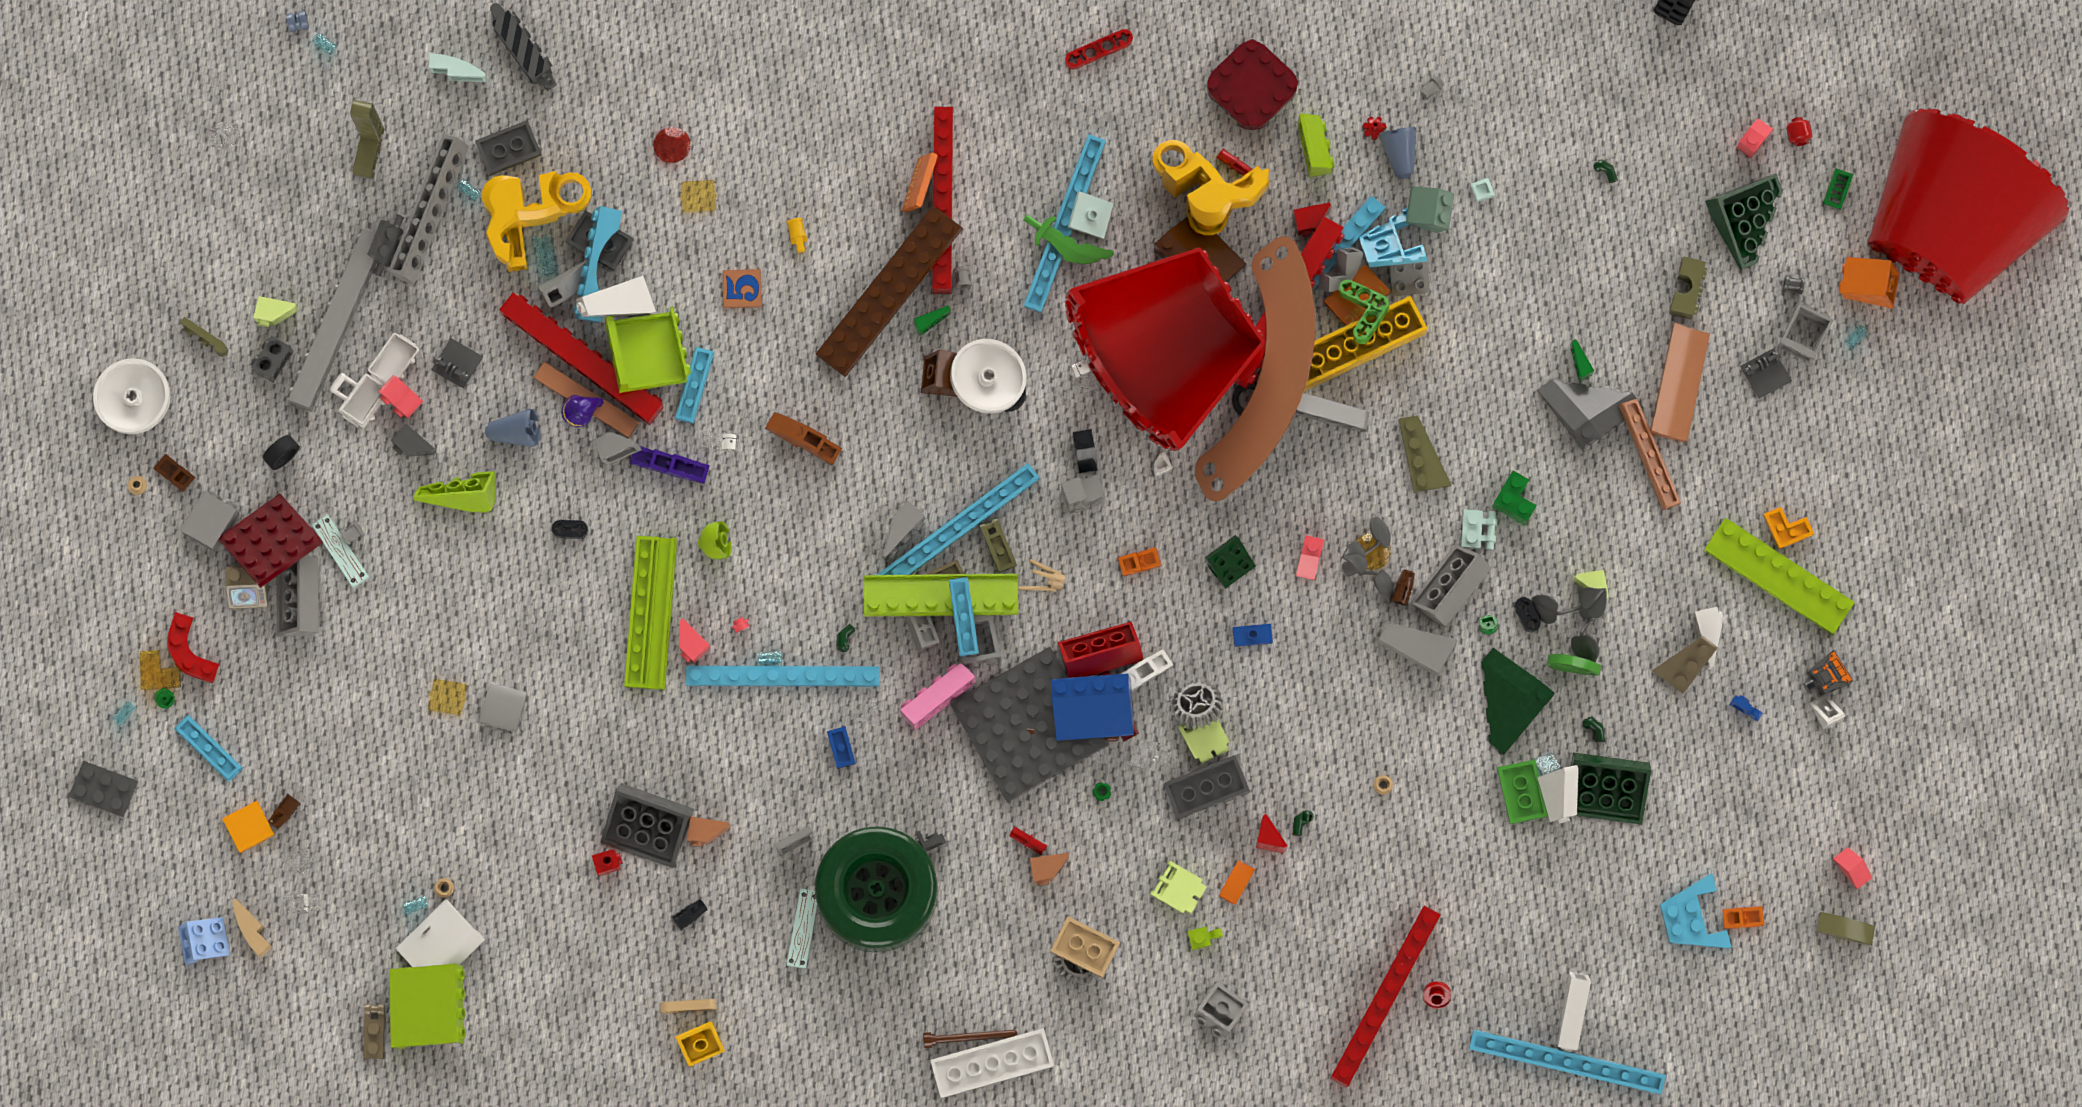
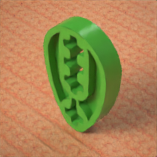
M1550 654L1547 658V667L1551 669L1583 675H1600L1601 665L1587 659L1565 654Z

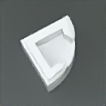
M1165 451L1160 453L1155 460V477L1173 469Z

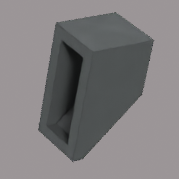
M407 424L391 439L394 445L392 448L399 455L403 453L409 457L434 455L436 453L435 448Z

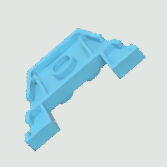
M1408 208L1402 210L1403 213L1397 217L1394 215L1389 218V222L1385 225H1378L1359 237L1369 267L1428 261L1423 245L1404 251L1402 249L1396 230L1410 225L1406 223Z
M1709 874L1660 904L1669 943L1731 948L1727 930L1707 934L1697 897L1698 895L1717 891L1713 874Z

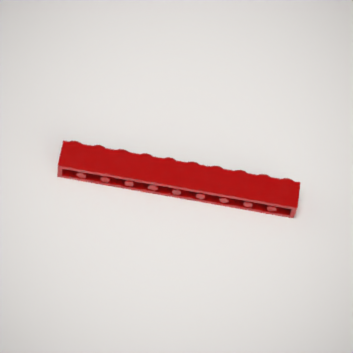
M934 106V153L938 157L933 169V206L952 219L953 107ZM952 243L933 266V294H952Z
M1325 216L1301 253L1312 289L1316 283L1314 281L1317 275L1321 276L1326 267L1324 265L1325 262L1333 257L1335 246L1337 244L1340 245L1345 237L1343 234L1344 227ZM1265 312L1255 326L1256 329L1263 333L1265 344L1235 380V383L1247 389L1249 384L1253 385L1258 369L1262 370L1267 340Z
M513 292L499 309L502 316L648 425H651L664 408L661 398L655 394L650 395L647 393L648 389L620 393L613 362L610 360L606 362L597 350L591 351L587 348L588 344L579 338L577 340L572 337L573 333L566 327L560 328L554 318L544 316L542 314L543 311L536 305L532 307L528 304V299L523 295H516Z
M1425 905L1422 907L1330 1077L1331 1080L1346 1088L1349 1086L1441 914Z

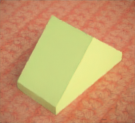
M1604 570L1579 573L1573 579L1574 582L1583 588H1606L1608 598Z

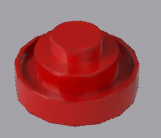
M1431 982L1423 989V1001L1431 1008H1444L1451 1001V989L1443 982Z

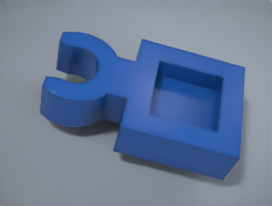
M1735 695L1729 704L1745 715H1749L1757 722L1763 714L1760 710L1752 707L1749 700L1741 695L1739 697Z

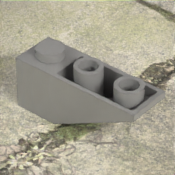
M586 261L538 286L546 304L550 308L567 300L577 292L579 284H582L581 270Z
M909 501L894 515L883 554L885 561L888 558H894L899 552L897 548L901 544L906 545L912 538L910 535L915 530L919 531L925 524L923 522L925 516Z

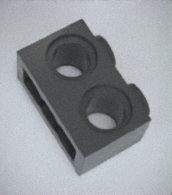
M271 336L269 340L266 339L263 343V350L259 356L256 355L252 360L251 368L255 373L274 383L292 355L293 349L291 346ZM273 348H281L279 353L272 354ZM264 363H270V367L267 370L261 369Z

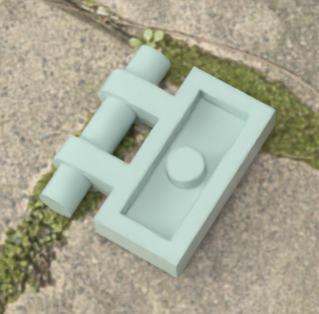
M1463 510L1461 547L1480 549L1481 542H1487L1486 549L1494 550V543H1496L1495 526H1497L1498 521L1495 511H1489L1488 518L1485 519L1483 518V511ZM1482 525L1488 526L1487 535H1481Z

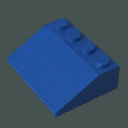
M1129 674L1051 679L1057 741L1134 735L1132 688Z

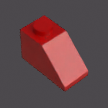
M1330 202L1293 210L1292 216L1297 236L1309 237L1313 235L1323 217H1326L1330 211Z

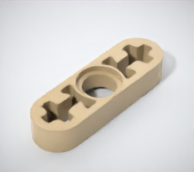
M716 999L661 1002L660 1013L686 1012V1010H691L692 1012L717 1010Z

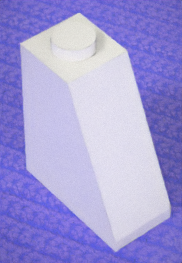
M1578 766L1565 767L1537 777L1550 822L1558 821L1559 824L1569 822V817L1577 815Z

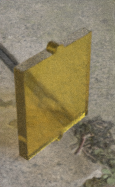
M715 180L681 182L682 195L680 198L682 199L683 212L716 211L715 197H717V194L715 193Z
M434 679L432 691L429 693L428 710L462 715L463 705L466 702L467 684Z

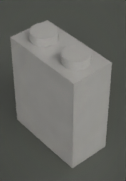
M204 491L180 528V531L189 538L216 552L221 544L219 538L231 528L240 513L237 511L235 504L229 501L224 503L219 500L221 498L219 495L212 491L210 493Z

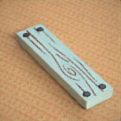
M329 515L312 524L353 588L369 579V576Z
M800 889L787 966L802 969L807 967L817 912L815 891Z

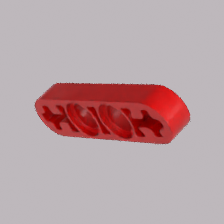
M1121 29L1067 53L1065 64L1069 69L1073 70L1083 67L1130 46L1133 41V35L1128 29ZM1122 34L1129 36L1127 42L1124 40L1118 41L1119 46H1116L1114 37H1116L1117 41L1121 39ZM1108 41L1113 44V47L1110 50H1105L1102 44ZM1088 49H1093L1096 55L1090 58L1085 55V52ZM1082 52V56L1085 61H1082V58L1077 59V64H1074L1073 62L1069 63L1070 57L1073 56L1074 59L1080 57L1079 53Z

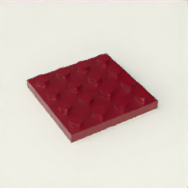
M280 493L223 533L219 538V542L260 588L323 543L315 531Z

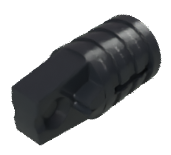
M699 899L680 910V912H677L671 918L679 930L682 931L708 909L704 902Z

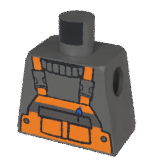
M1833 650L1808 671L1811 679L1804 682L1803 686L1808 693L1818 688L1821 695L1850 685L1853 679L1835 650Z

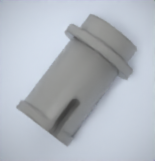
M1438 76L1433 77L1432 81L1420 90L1425 99L1428 100L1437 90L1443 89L1444 83Z

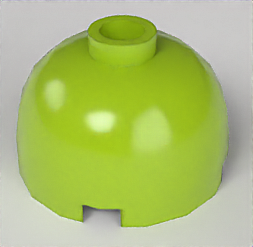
M724 521L712 522L702 529L700 538H698V547L708 558L719 560L731 556L732 542L728 543L727 533H730L727 524Z

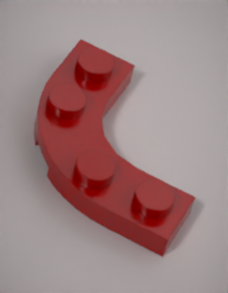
M175 612L167 635L168 653L182 672L191 677L213 683L219 663L193 654L187 643L193 617Z

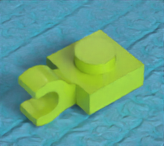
M1205 926L1187 931L1192 951L1211 946L1210 940L1223 937L1221 928L1208 932Z

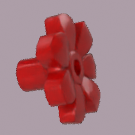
M1373 117L1367 118L1368 123H1363V129H1366L1364 135L1366 137L1371 135L1372 140H1377L1379 133L1384 132L1383 130L1387 128L1386 123H1381V117H1377L1375 120Z

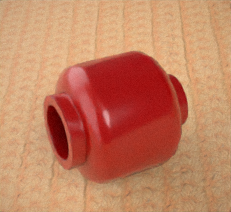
M1802 117L1793 118L1792 122L1786 126L1789 142L1794 144V146L1808 144L1809 140L1813 137L1810 122L1803 120Z

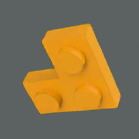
M1782 507L1763 514L1778 550L1814 535L1807 517L1789 524Z

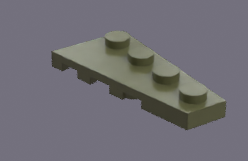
M1418 415L1400 418L1399 424L1413 492L1417 493L1452 486Z

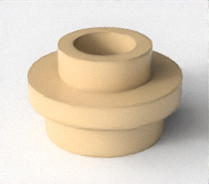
M134 476L128 481L127 487L132 494L141 495L147 489V482L141 476ZM136 482L140 483L138 488H134Z
M1381 775L1375 779L1373 787L1378 794L1386 795L1392 790L1393 782L1388 776ZM1385 782L1387 787L1383 789L1379 784Z
M442 878L435 883L434 890L439 897L447 898L452 895L454 885L449 879ZM447 885L448 890L445 892L441 891V886Z

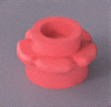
M741 617L733 621L734 625L731 628H734L736 633L749 627L747 622L749 619L744 620Z

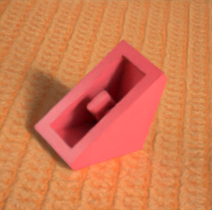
M1847 847L1833 858L1834 862L1856 889H1859L1872 879L1865 861Z

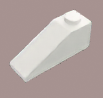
M1717 607L1694 612L1692 616L1698 638L1703 636L1718 647L1722 623L1724 622L1722 612L1718 611ZM1717 650L1706 663L1707 670L1713 668Z

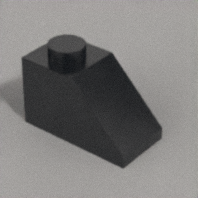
M1092 429L1073 432L1072 438L1079 474L1097 471Z

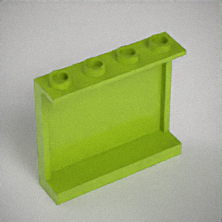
M673 306L666 313L614 320L613 316H606L605 329L620 393L687 383L691 370L690 365L685 362L687 352L686 348L682 347L681 344L683 334L681 330H678L679 317L678 313H674Z
M444 964L389 969L391 1048L406 1049V1047L464 1044L466 1030L464 1028L466 1012L463 1008V1000L465 999V990L463 988L465 971L463 966Z

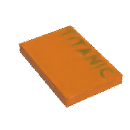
M931 152L917 159L902 211L911 212L922 207L938 157L937 154Z
M1366 264L1358 270L1352 281L1386 297L1391 293L1388 287ZM1349 287L1348 289L1344 288L1345 292H1347V290H1351V287ZM1339 290L1334 291L1323 302L1345 326L1361 319L1366 311V308L1341 297ZM1361 294L1359 299L1364 301L1369 299L1370 296L1368 294Z

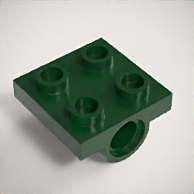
M1236 535L1205 557L1209 569L1225 589L1256 567Z

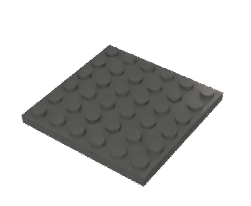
M1051 647L1046 648L950 702L953 711L1007 803L1108 746L1104 737L1057 741L1051 679L1068 678ZM1027 729H1034V734L1031 735Z

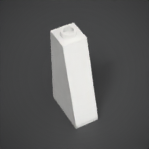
M643 276L576 299V307L578 312L582 314V317L647 315L656 312Z
M1569 972L1557 1045L1561 1047L1562 1051L1572 1052V1050H1578L1591 984L1588 975Z

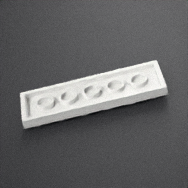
M1044 1028L930 1060L941 1098L1054 1067Z

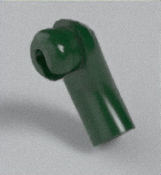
M1603 159L1594 163L1595 171L1600 172L1602 170L1605 172L1609 183L1618 181L1613 165Z
M850 623L837 634L836 646L841 652L849 650L848 637L856 631Z
M1594 717L1584 719L1583 727L1594 731L1596 743L1604 742L1603 725Z
M1302 811L1294 817L1292 835L1302 836L1303 826L1314 819V814L1311 811Z

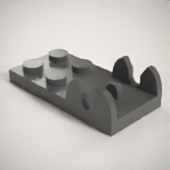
M1237 755L1164 783L1178 820L1217 804L1229 802L1235 797L1245 796L1250 793Z

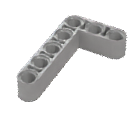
M1303 393L1300 404L1294 414L1352 431L1358 429L1361 430L1360 432L1367 431L1369 412L1306 393Z

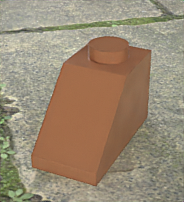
M691 817L687 841L691 842V846L702 847V844L708 845L729 830L730 824L729 822Z
M1069 853L1030 858L1033 884L1037 883L1038 886L1049 885V881L1054 880L1069 860Z

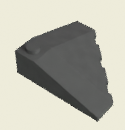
M1554 379L1537 390L1582 451L1625 421L1619 408L1620 404L1637 399L1632 392H1617L1603 387L1592 388L1586 387L1585 384H1568Z

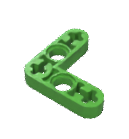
M1344 280L1339 285L1341 297L1366 308V311L1353 330L1354 340L1359 344H1365L1371 339L1389 311V300L1386 296L1352 280ZM1349 287H1351V290H1347V292H1345L1344 288L1348 289ZM1361 294H1368L1370 296L1369 299L1364 301L1359 299ZM1382 302L1384 303V306L1381 305L1380 307H1378V305H1377V304H1381ZM1369 316H1374L1377 318V320L1374 323H1368L1366 321V319ZM1365 330V335H1362L1361 337H1359V334H1358V333L1362 334L1363 331Z

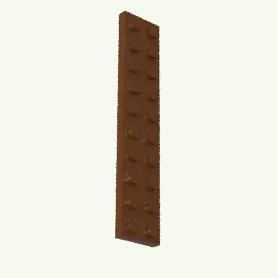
M932 206L815 354L846 377L963 228L935 206Z

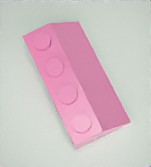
M962 663L958 665L953 664L947 669L948 673L946 675L936 677L931 682L933 685L928 689L926 687L922 688L916 694L917 697L912 701L909 699L901 705L900 713L914 730H917L949 705L950 702L976 684L975 676Z

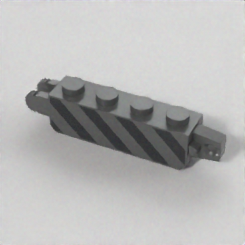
M492 3L490 7L494 17L492 26L497 36L531 83H540L547 91L551 90L557 84L552 76V64L549 59L542 57L540 54L542 52L541 48L536 42L533 44L529 39L531 38L530 33L526 28H521L519 25L521 21L515 13L511 14L509 10L504 11L499 3Z

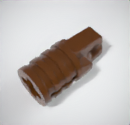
M1406 569L1402 570L1396 582L1391 599L1392 602L1403 606L1408 605L1414 584V572Z
M287 793L282 802L275 808L268 822L279 829L291 818V815L294 814L301 803Z

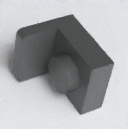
M916 832L918 837L915 840L926 852L946 843L943 833L939 835L938 833L931 834L927 837L928 840L924 841L921 832Z

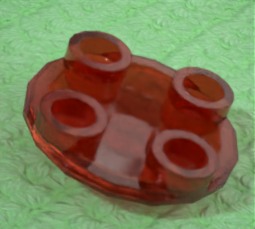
M667 127L656 135L654 151L661 161L676 163L689 155L691 141L688 134L682 129Z

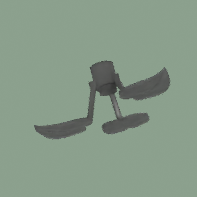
M1377 516L1370 521V531L1374 539L1377 540L1376 544L1364 552L1363 546L1358 541L1351 542L1343 553L1342 558L1346 562H1343L1342 569L1348 577L1357 573L1359 576L1374 575L1376 589L1387 603L1391 604L1394 587L1390 576L1383 570L1379 571V573L1377 571H1366L1367 561L1365 555L1380 544L1384 548L1388 547L1391 541L1387 525Z
M1588 587L1582 589L1579 593L1581 605L1564 611H1557L1558 603L1548 595L1534 596L1532 604L1540 620L1546 624L1554 623L1557 620V615L1579 610L1580 616L1583 619H1587V622L1580 631L1579 636L1572 637L1571 647L1577 657L1596 662L1599 656L1598 643L1590 635H1584V632L1590 622L1593 621V618H1599L1604 614L1607 603L1606 588Z

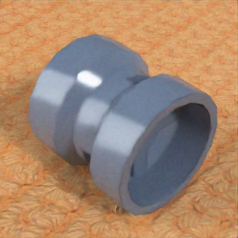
M305 10L299 11L298 14H286L290 32H295L300 28L303 30L309 29Z

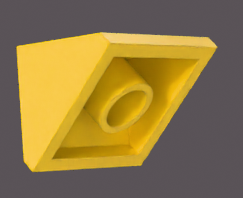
M712 1021L675 1036L689 1067L725 1052Z

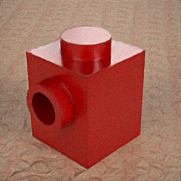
M615 849L592 855L598 876L621 870L620 864H623L620 852L616 853Z

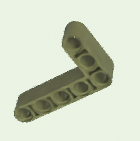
M353 100L350 116L360 135L353 166V175L373 178L372 172L376 168L378 159L376 156L377 152L380 151L381 135L384 134V126L373 103Z

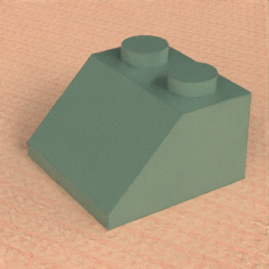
M1412 186L1409 195L1406 223L1434 233L1449 230L1454 193L1439 188Z

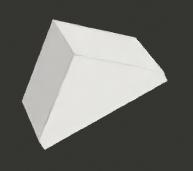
M1827 695L1809 703L1823 729L1841 721L1845 717L1842 710Z

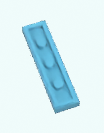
M699 347L695 348L690 365L691 375H688L687 383L684 385L675 416L676 420L694 424L714 351Z
M968 577L949 580L959 656L979 654Z
M189 715L174 728L228 782L243 769Z

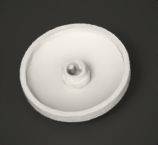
M979 339L968 343L957 353L951 365L950 380L955 394L966 406L982 413H998L1012 407L1021 397L1026 386V369L1018 353L1007 344L994 339Z
M135 358L120 360L105 369L99 376L93 392L94 407L100 419L109 428L124 434H138L156 426L165 416L171 398L169 383L159 368L148 361Z

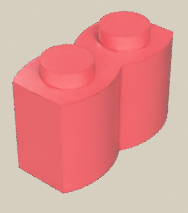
M392 375L378 391L381 395L379 399L386 405L391 404L395 408L393 412L400 418L403 416L409 418L423 403V400L395 375Z

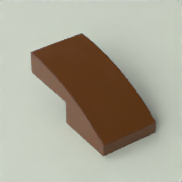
M167 454L153 468L182 492L196 478Z

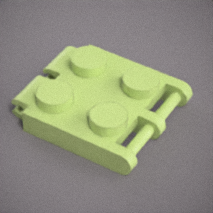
M1218 719L1217 723L1211 721V727L1206 724L1203 729L1197 726L1196 730L1193 727L1184 730L1187 728L1185 724L1178 725V729L1194 760L1199 759L1201 764L1214 759L1211 753L1213 751L1217 757L1229 751L1227 744L1230 742Z
M1169 861V866L1163 876L1159 877L1160 881L1155 890L1150 892V895L1182 914L1185 911L1192 914L1198 903L1193 897L1195 896L1200 899L1207 886L1202 884L1203 879ZM1171 868H1174V869L1172 870L1170 876L1168 877V879H1166V877H1167L1168 873L1170 872ZM1163 882H1164L1165 884H1164V886L1162 887L1160 893L1158 894L1157 892H1158V890L1160 889L1161 885H1162Z

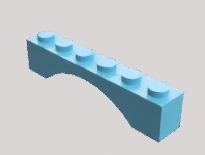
M603 206L593 210L591 220L594 221L593 228H590L588 233L590 243L589 247H586L584 258L587 259L586 264L583 265L581 270L583 280L577 290L579 298L599 291L596 276L597 262L605 243L619 230L622 216L621 210ZM575 303V319L592 323H600L602 321V316L582 317Z

